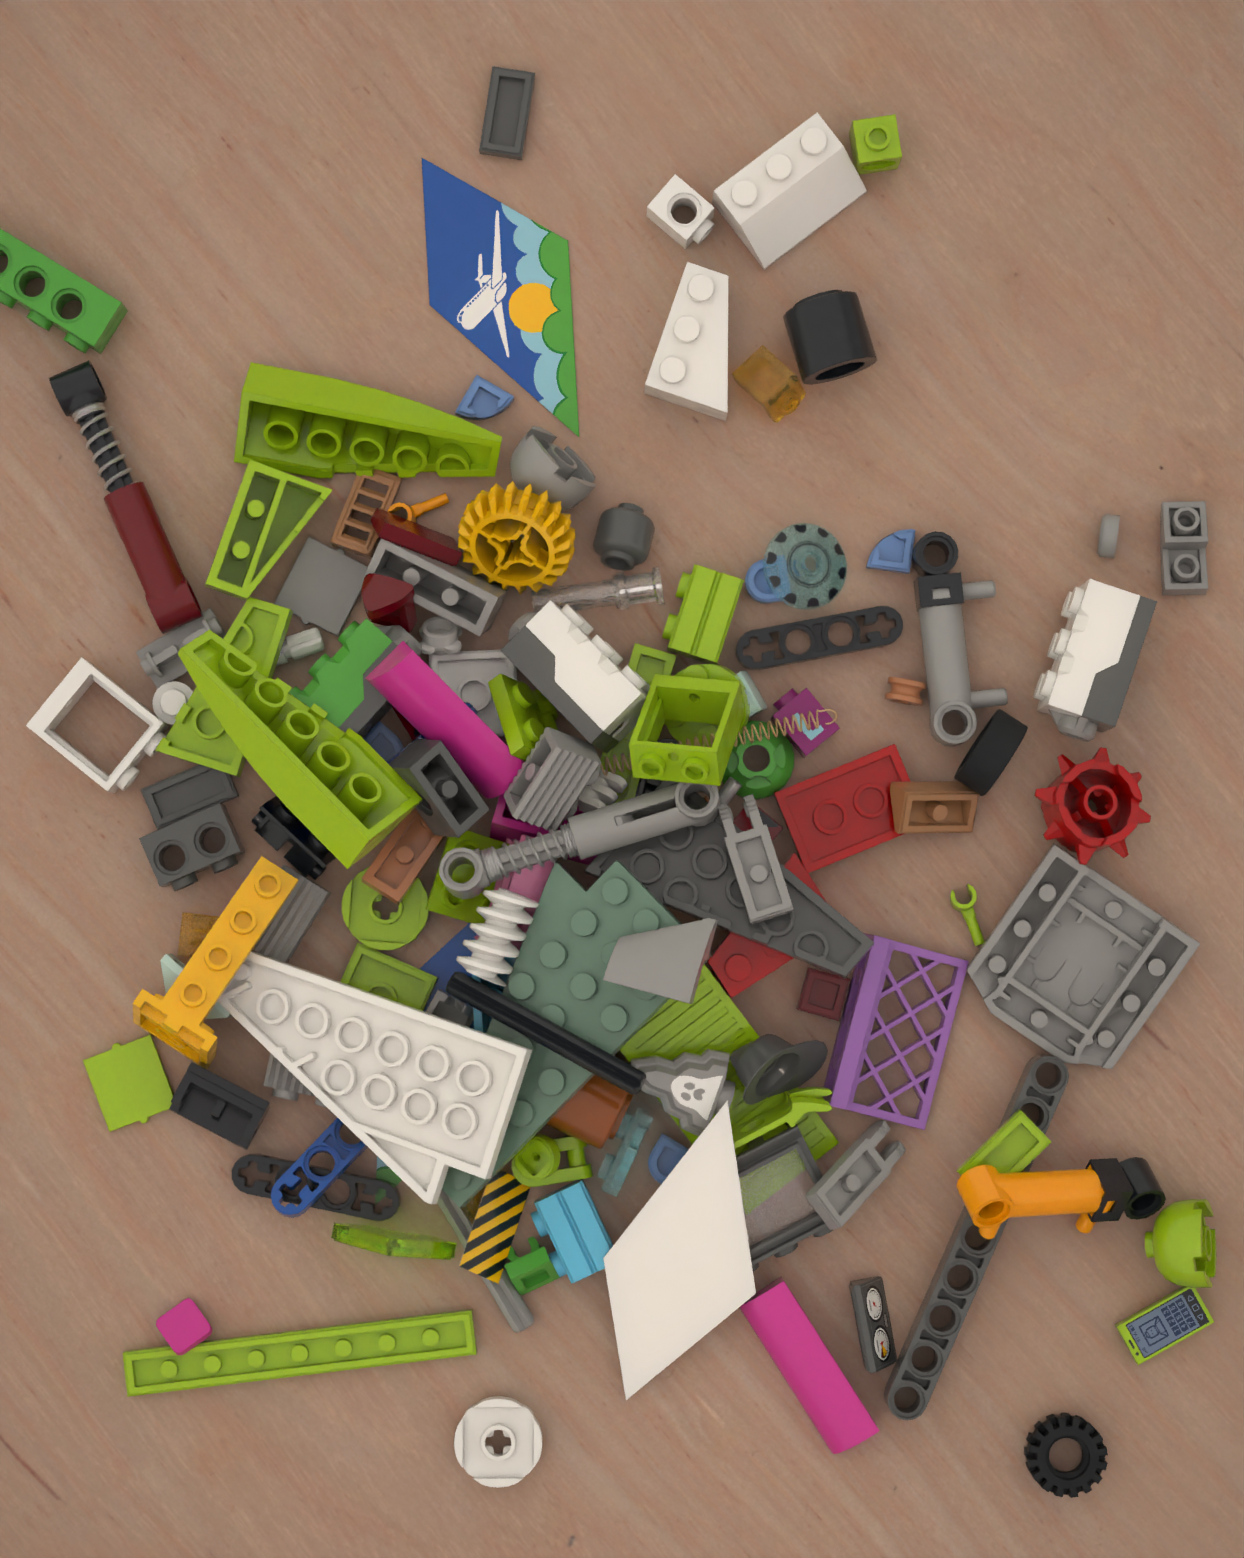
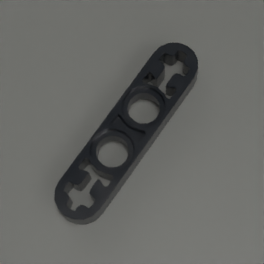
M877 606L755 629L744 633L739 638L736 645V657L744 668L763 670L884 647L893 644L900 637L903 630V620L895 609L889 606ZM878 615H884L886 621L894 622L895 628L888 631L887 638H882L880 631L868 632L865 634L868 642L860 643V627L855 618L863 617V626L875 624L878 621ZM843 622L849 625L853 632V638L848 645L836 646L829 640L828 630L832 624ZM794 630H801L809 636L810 647L803 654L791 653L786 647L785 639ZM770 634H779L778 648L783 656L782 659H774L775 650L762 653L760 662H754L750 655L744 656L743 649L749 647L750 639H757L759 645H767L773 643Z
M248 1154L235 1162L232 1168V1180L234 1185L246 1194L271 1199V1191L267 1189L271 1181L258 1179L254 1182L253 1186L247 1184V1177L241 1175V1169L249 1167L252 1161L258 1163V1171L271 1174L273 1173L272 1164L280 1166L274 1179L275 1184L295 1161L262 1154ZM309 1164L311 1172L316 1176H326L333 1170ZM344 1172L338 1179L345 1181L350 1188L348 1200L342 1204L332 1203L327 1198L325 1191L311 1206L312 1208L369 1220L384 1221L391 1218L398 1211L401 1204V1195L398 1188L386 1180ZM307 1179V1185L313 1192L318 1185ZM357 1182L366 1184L362 1192L364 1194L376 1195L379 1188L385 1189L386 1197L392 1199V1206H385L382 1213H378L375 1211L374 1203L362 1200L360 1202L361 1210L353 1208L352 1206L358 1196ZM282 1189L281 1193L284 1197V1202L298 1205L302 1202L299 1195L289 1194L285 1189Z

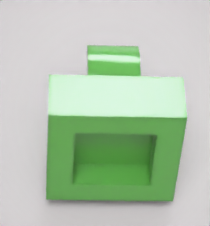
M534 1237L528 1238L531 1252L522 1257H518L511 1246L508 1254L510 1262L504 1265L511 1282L520 1296L560 1278L544 1246L541 1247Z

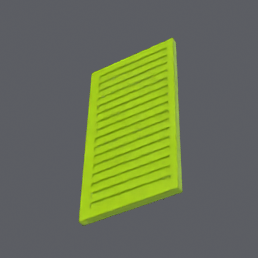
M704 964L693 1004L670 998L620 1051L629 1062L634 1058L654 1055L673 1060L683 1052L701 1055L707 1048L727 1052L731 1056L733 1051L749 1042L755 1041L759 1036ZM729 1059L726 1080L735 1082L734 1096L729 1108L731 1127L734 1129L779 1105L783 1101L784 1093L768 1097L753 1105L746 1104L743 1099L745 1087L739 1080L736 1069ZM817 1112L805 1113L796 1123L815 1161L839 1143ZM670 1115L672 1119L675 1121V1123L678 1125V1127L681 1129L679 1124V1118ZM784 1123L763 1134L762 1137L764 1140H767L788 1128ZM681 1129L693 1145L699 1136ZM747 1144L736 1148L735 1154L738 1155L748 1150ZM797 1149L739 1178L745 1214H750L754 1208L806 1169Z

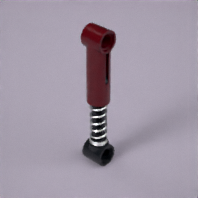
M88 360L50 377L49 381L63 412L67 417H73L74 422L81 426L79 433L86 437V449L92 451L94 455L92 462L98 464L100 469L98 476L105 480L104 490L110 492V494L104 497V502L146 593V601L160 631L164 634L203 617L198 600L181 570L144 482L133 481L130 475L133 468H127L124 461L126 454H121L118 447L120 441H115L111 432L114 430V427H109L106 417L108 413L105 412V407L103 406L107 396L92 363Z

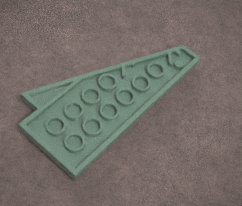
M616 860L588 890L561 863L557 862L552 867L538 902L539 907L534 912L533 922L528 927L527 937L522 942L519 950L520 954L516 957L513 971L508 977L507 986L504 987L502 995L614 1056L670 999L603 980L617 941L622 936L680 925L681 923L621 861ZM709 953L708 960L713 956L711 953ZM492 1018L486 1034L532 1049V1053L491 1179L595 1075ZM449 1166L442 1190L461 1208L465 1207L491 1179H483Z

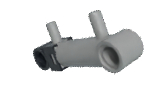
M934 531L924 535L917 542L913 549L911 562L914 570L922 576L917 577L913 583L916 611H919L930 710L929 729L931 735L938 743L953 747L966 742L973 736L977 726V718L973 708L1006 705L1008 703L1007 690L1004 688L971 691L962 604L964 600L993 598L996 595L995 582L989 580L962 583L961 572L950 574L949 571L958 560L957 544L951 536L944 532ZM937 545L941 547L945 552V563L941 566L928 564L923 555L926 546ZM948 712H955L963 719L964 729L957 736L950 735L943 729L942 718Z

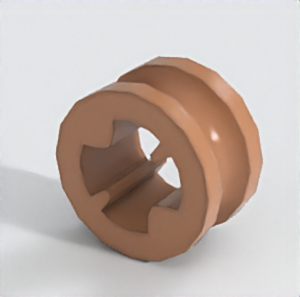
M888 678L891 691L885 694L886 700L913 706H923L924 700L920 698V692L926 690L927 684L905 678Z

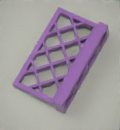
M864 933L874 942V945L854 968L823 1088H829L833 1094L823 1096V1098L832 1107L925 1130L969 961ZM893 950L907 953L916 969L898 981L895 980L888 968ZM918 957L931 961L922 966ZM940 963L954 966L950 985L937 992L926 971ZM920 976L930 997L911 1008L900 987ZM886 978L890 985L883 989ZM894 991L905 1012L884 1023L877 1010L879 1001ZM947 995V999L944 1006L941 998ZM935 1003L942 1015L941 1022L938 1028L925 1034L915 1014ZM909 1018L919 1039L899 1050L889 1029ZM875 1020L879 1028L872 1031ZM883 1034L894 1054L873 1066L866 1053L868 1043ZM936 1037V1041L933 1048V1046L930 1043V1040ZM924 1045L931 1057L930 1064L927 1070L914 1076L904 1056ZM898 1060L909 1081L888 1092L877 1072ZM864 1062L868 1070L861 1073ZM872 1076L882 1097L869 1105L853 1102L857 1085ZM925 1079V1083L922 1090L918 1083ZM913 1087L920 1100L915 1118L901 1115L893 1101V1098ZM887 1103L891 1112L878 1109V1107Z

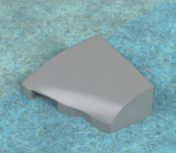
M706 918L620 937L611 954L603 980L693 1004L704 960H708L718 920Z

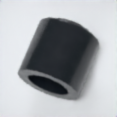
M830 290L809 296L797 302L783 316L804 384L813 385L837 380L862 371L877 361L858 295L853 291Z

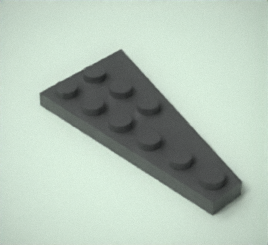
M663 780L655 791L680 782ZM697 792L689 794L685 801L686 805L694 810L702 809L709 803ZM719 813L713 822L705 826L695 827L691 825L598 854L584 870L586 874L599 879L616 860L621 861L663 905L699 920L706 918L718 920L717 927L842 978L847 977L874 945L870 938L780 862V868L794 911L750 924L724 842L726 835ZM734 824L736 833L743 832Z

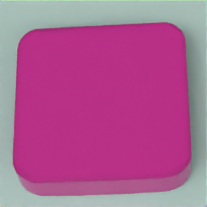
M190 1298L180 1302L156 1321V1327L177 1355H184L212 1333L211 1325Z

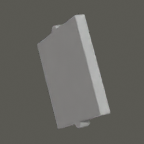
M308 537L274 604L294 611L293 614L302 618L301 621L305 625L312 623L339 636L362 591V584L365 578L363 576L368 566L346 556L342 548L336 551Z

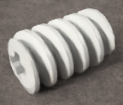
M504 888L484 890L483 895L492 902V906H477L476 911L486 921L485 923L470 924L469 928L479 938L478 940H464L463 945L472 952L471 957L457 956L456 961L467 972L486 981L506 987V983L497 974L512 973L513 967L504 960V957L516 958L519 956L520 951L511 941H524L527 936L517 925L532 924L533 918L524 908H537L539 903Z

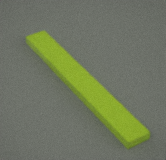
M472 1309L202 1341L184 1355L175 1354L170 1345L128 1350L123 1352L127 1397L477 1355L473 1312Z

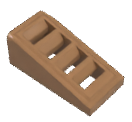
M374 469L373 477L365 475L356 476L330 543L335 547L372 559L381 538L378 537L372 525L353 519V515L357 511L372 517L376 509L358 503L362 495L382 502L380 509L388 512L390 506L395 502L403 479ZM366 479L388 486L387 493L383 494L364 487ZM349 527L369 533L367 541L348 535Z

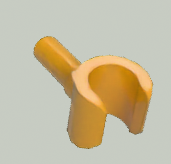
M443 493L411 506L400 502L394 503L390 506L388 512L395 513L404 508L408 513L407 520L415 523L417 517L449 503L447 494Z

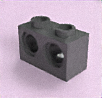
M221 803L139 838L159 886L167 887L172 885L174 891L198 882L196 874L212 867L214 874L237 865L236 856L245 853L227 808ZM213 828H219L225 835V845L216 853L207 851L203 842L205 834ZM179 846L184 851L185 861L181 868L171 871L164 863V854L168 848Z

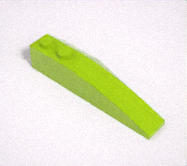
M251 362L241 393L234 462L248 464L249 460H253L280 471L315 478H333L334 473H356V476L365 475L373 477L374 469L386 473H398L399 478L416 477L417 473L437 472L439 477H495L502 436L449 413L379 389L335 378Z
M210 629L180 648L177 654L198 690L247 761L282 803L347 869L372 851L423 800L359 734L350 728L346 732L342 731L325 719L328 713L314 703L311 708L289 693L292 689L291 686L278 677L274 680L261 674L256 670L257 663Z

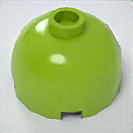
M1189 1199L1177 1201L1166 1206L1156 1217L1153 1231H1146L1145 1252L1147 1258H1155L1159 1273L1166 1280L1176 1285L1190 1288H1212L1213 1286L1209 1278L1215 1277L1216 1233L1215 1229H1210L1209 1226H1206L1205 1217H1213L1212 1208L1208 1200Z

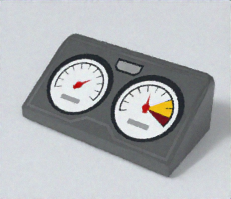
M879 1276L853 1280L849 1284L863 1364L869 1373L878 1372L897 1361L883 1280Z

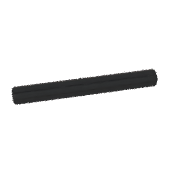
M455 972L446 986L448 994L630 1094H637L644 1085L646 1074L641 1070L462 972Z

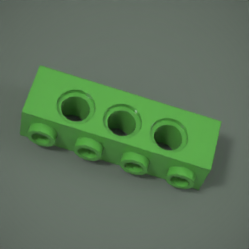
M0 228V256L8 257L7 268L0 273V303L11 309L15 303L30 311L27 318L47 331L53 325L66 333L63 340L77 350L86 354L88 349L91 348L101 354L128 312L122 302ZM35 278L45 280V288L41 294L34 297L26 296L25 289L29 281ZM73 300L82 302L81 313L76 318L65 319L62 317V309L66 303Z

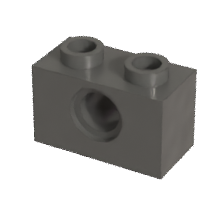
M416 739L389 763L423 799L415 809L434 835L459 838L490 810L441 740Z

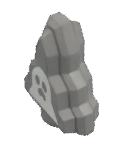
M707 1048L701 1055L683 1052L673 1060L654 1055L634 1058L630 1061L631 1066L646 1074L641 1090L660 1098L663 1110L679 1118L681 1129L700 1136L711 1121L713 1114H717L727 1100L728 1107L730 1108L735 1091V1082L726 1080L730 1053Z

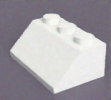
M817 112L716 188L713 192L712 203L765 270L863 196L867 190L844 146Z

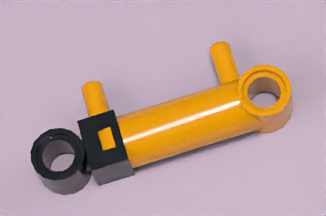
M1139 1157L1129 1158L1120 1163L1117 1158L1090 1159L1085 1169L998 1173L997 1169L992 1165H979L963 1173L957 1180L956 1185L974 1225L979 1227L980 1235L986 1239H993L1001 1223L1008 1218L1080 1214L1075 1226L1078 1231L1087 1234L1092 1231L1096 1222L1119 1221L1123 1211L1130 1219L1147 1218L1159 1211L1166 1200L1165 1194L1148 1162Z

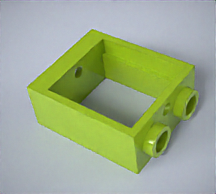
M654 674L629 742L633 778L720 786L744 716L741 682ZM691 694H697L699 697H693ZM665 720L719 725L712 747L657 742Z

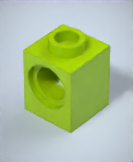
M896 114L853 120L849 131L853 165L857 173L862 175L898 169L902 159Z

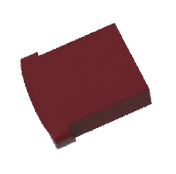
M367 574L362 584V599L368 618L371 619V622L383 626L400 625L410 633L418 621L413 599L415 595L413 585L385 575Z

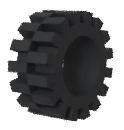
M1061 1413L1060 1416L1051 1414L1046 1416L1047 1420L1043 1423L1038 1421L1034 1425L1036 1428L1034 1432L1028 1433L1026 1438L1028 1445L1024 1447V1455L1027 1459L1025 1463L1032 1477L1044 1490L1053 1492L1055 1496L1063 1497V1495H1069L1073 1498L1078 1497V1493L1081 1491L1085 1493L1092 1490L1090 1486L1094 1482L1099 1484L1102 1480L1100 1474L1102 1470L1106 1471L1108 1464L1105 1461V1455H1108L1107 1447L1103 1444V1438L1100 1433L1084 1418L1078 1415L1071 1416L1069 1413ZM1070 1438L1080 1444L1082 1459L1075 1469L1065 1472L1059 1471L1051 1465L1049 1452L1056 1441Z

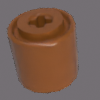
M594 1075L546 1125L598 1149H602L607 1139H614L634 1094H630Z

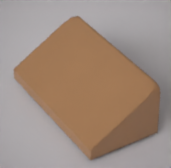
M891 782L890 796L894 828L898 834L971 833L973 831L979 794L961 782Z

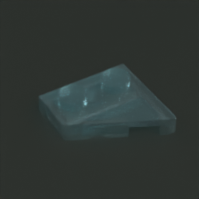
M636 1107L633 1116L625 1113L615 1137L621 1139L615 1156L610 1153L606 1154L596 1176L604 1180L601 1185L602 1191L615 1197L618 1196L638 1153L643 1137L654 1119L652 1113Z

